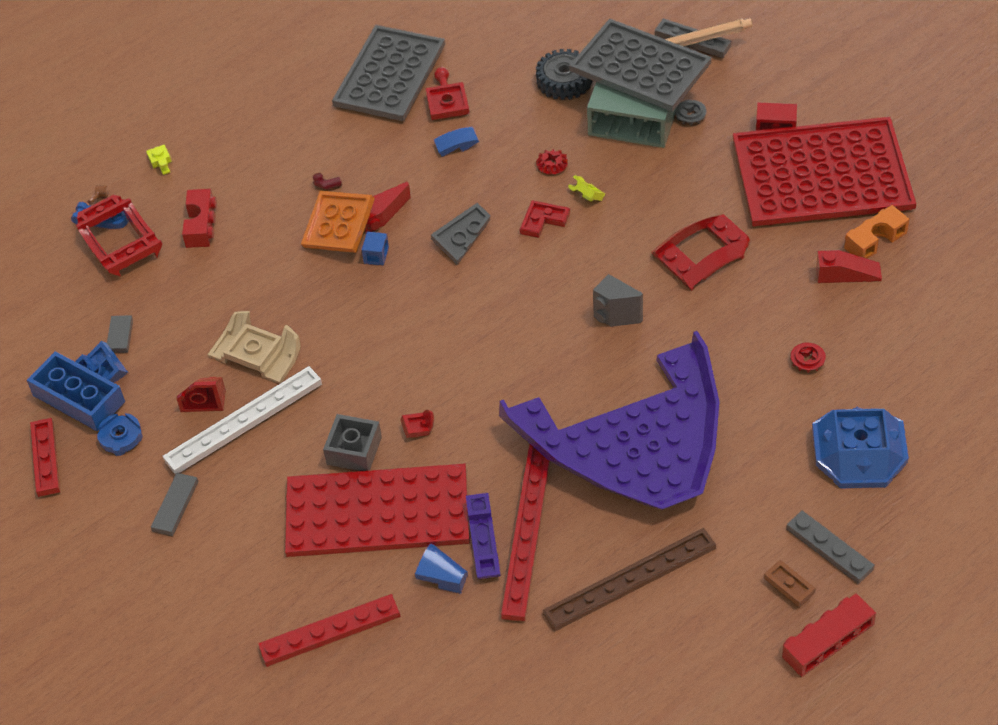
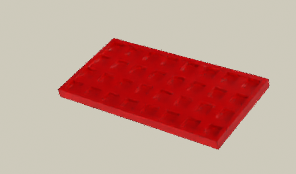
M466 463L288 476L286 557L428 547L429 544L435 546L470 544L466 502Z

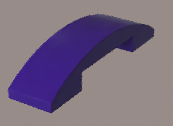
M489 494L467 495L466 502L477 580L499 577L501 575Z

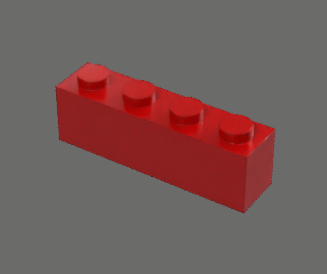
M857 593L850 598L845 597L832 611L827 610L814 624H807L800 634L795 637H789L783 644L782 658L802 678L871 628L875 623L876 612Z

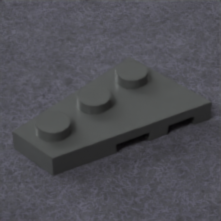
M476 203L432 233L431 240L458 265L490 221L491 215Z

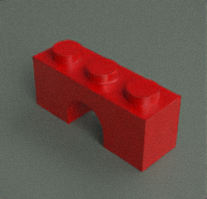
M211 188L187 190L185 205L189 218L193 219H184L182 236L186 248L210 247L211 238H214L212 223L216 221L214 208H217L216 196L212 195Z

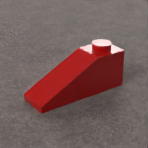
M408 182L373 196L375 200L364 229L365 233L385 226L411 198Z
M840 250L818 251L816 271L818 283L882 281L880 262Z

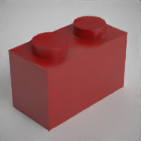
M757 102L756 131L796 126L797 104Z

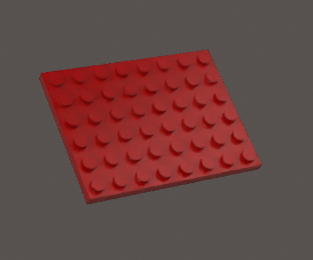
M891 117L733 133L732 139L752 226L875 214L891 205L899 211L916 209V200Z

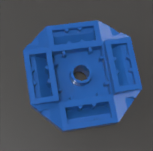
M855 407L853 409L831 410L812 423L816 466L833 479V482L840 489L886 488L908 463L909 457L904 422L892 416L885 409H862Z

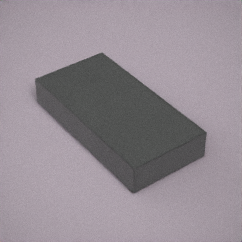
M132 315L111 316L107 344L114 353H128L133 325Z

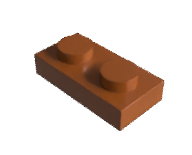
M779 560L764 573V579L798 607L815 594L816 588L782 560Z

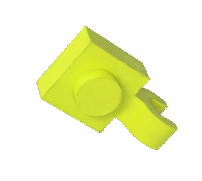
M165 145L146 151L153 168L159 167L163 175L170 173L168 163L172 161Z
M573 176L577 180V185L569 184L570 190L582 192V197L591 202L593 200H603L605 193L594 185L585 182L581 176Z

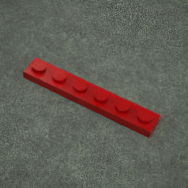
M389 594L258 643L265 665L268 667L401 616L393 595Z

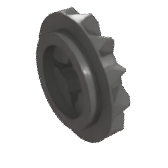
M685 100L678 104L675 115L677 120H682L683 124L687 122L691 125L693 122L699 124L701 120H705L707 110L705 105L699 101Z

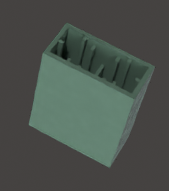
M596 82L587 106L588 135L665 148L675 118L676 108L671 112Z

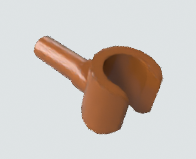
M96 185L95 193L88 200V204H92L99 197H108L109 193L106 192L107 185Z

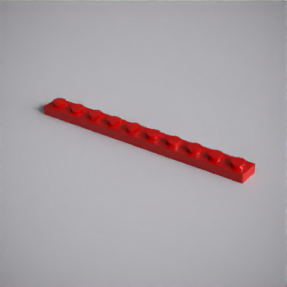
M530 444L501 618L505 620L525 621L550 466V461Z

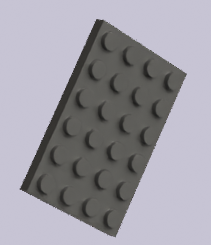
M609 19L569 65V68L573 73L673 112L709 67L712 57Z
M375 25L332 99L333 106L404 121L445 46V39Z

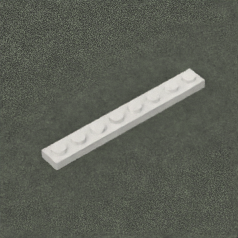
M308 366L163 456L164 462L175 475L182 472L322 385L321 378Z

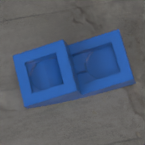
M465 127L435 138L434 142L440 155L443 157L457 148L465 151L479 143L473 127Z

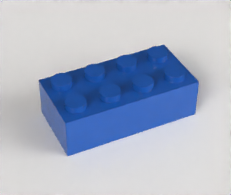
M56 351L26 380L34 397L95 431H98L100 423L105 418L113 415L125 403L119 385Z

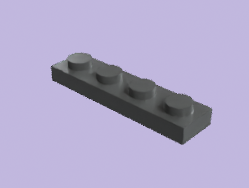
M663 18L655 29V36L668 39L698 30ZM717 37L687 46L724 58L731 47V40Z
M803 510L787 524L786 529L857 584H860L874 570L875 565Z

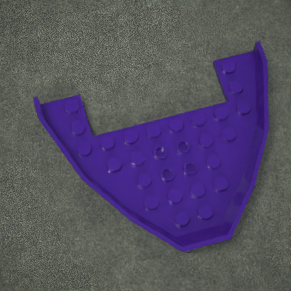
M698 331L693 332L691 343L657 355L656 361L670 381L673 389L560 430L556 427L540 397L508 408L503 399L499 403V417L547 460L599 488L662 510L703 494L716 450L720 402L708 347Z

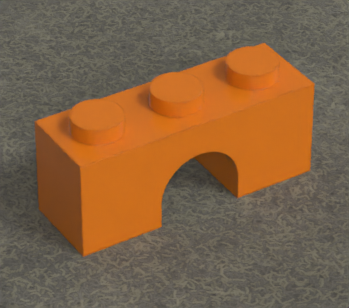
M893 205L882 209L871 219L865 220L857 228L848 231L845 236L844 249L850 254L868 259L877 253L879 241L877 237H885L893 243L907 234L910 219Z

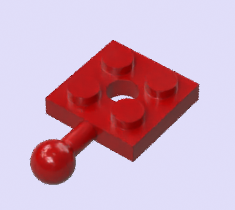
M444 67L437 68L434 72V77L440 83V86L425 88L431 120L470 114L463 82L447 84L449 71Z

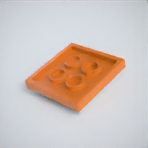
M320 191L301 245L304 248L356 253L375 198L367 194Z

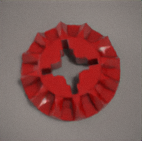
M545 150L544 153H539L538 159H536L537 168L545 174L561 173L567 168V155L563 154L561 150Z
M805 342L796 345L792 349L790 359L793 366H797L799 371L804 369L809 373L811 370L818 371L819 367L824 366L826 354L819 345ZM812 354V359L804 361V357L807 358Z

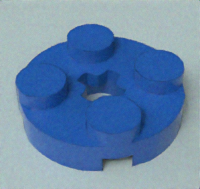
M125 413V416H118V414L110 415L98 427L97 438L101 447L116 456H121L133 449L143 438L140 423L131 414ZM117 431H119V432H123V431H124V433H123L122 435H120V436H117V435H116V432H117Z

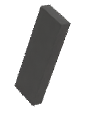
M176 473L151 525L152 532L170 536L174 535L199 482L197 477Z

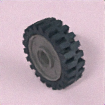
M560 49V52L553 50L552 55L548 52L545 54V57L542 56L536 66V82L538 89H541V93H546V96L549 98L553 95L555 100L558 97L561 100H565V97L572 100L573 96L578 98L580 93L584 95L586 90L590 89L592 80L571 72L569 65L579 55V51L575 50L572 53V49H567V52H564V49Z

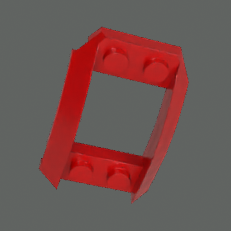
M112 195L78 212L76 228L95 257L109 273L121 277L119 271L146 258L152 253L158 257L163 245L162 241L158 240L155 233L140 216L130 198L124 200L121 199V196ZM123 211L140 238L107 254L89 228Z
M721 214L683 227L668 237L651 253L692 291L698 282L702 279L705 280L724 265L739 258L742 260L746 248L749 246L750 238L727 216ZM707 228L726 246L712 252L695 264L676 245L697 231Z

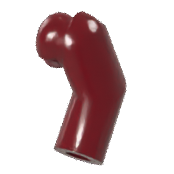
M316 173L312 177L314 180L313 184L324 190L342 186L339 176L327 180L323 178L322 173Z

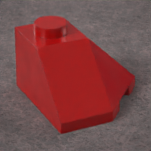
M200 378L177 395L180 412L223 411L226 394L223 378Z

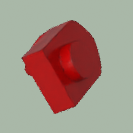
M427 409L423 413L402 415L400 421L406 438L428 436L434 426V413Z

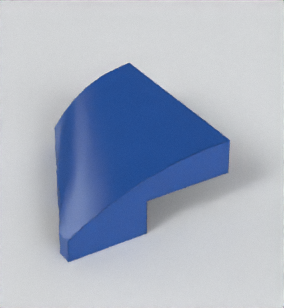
M101 341L88 355L82 354L75 361L113 383L128 373L104 341Z
M429 544L415 572L416 579L437 583L439 589L460 594L468 576V571L433 544Z

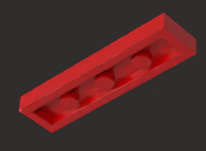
M52 418L30 422L36 493L38 497L60 493L54 422Z

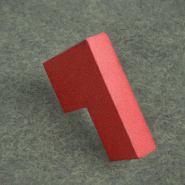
M532 200L519 229L520 234L539 238L545 223L565 227L571 213L570 208Z

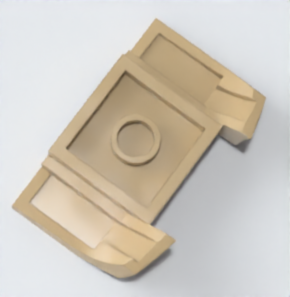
M239 311L232 315L226 329L208 353V357L225 364L228 360L261 372L262 378L281 384L294 366L301 346L299 336L289 326L285 325L282 336H278L251 326L250 311Z

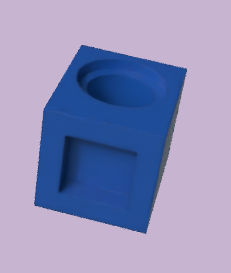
M366 233L362 247L364 264L384 266L389 249L386 233Z

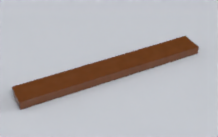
M702 528L543 609V615L555 632L715 550L716 543L707 531Z

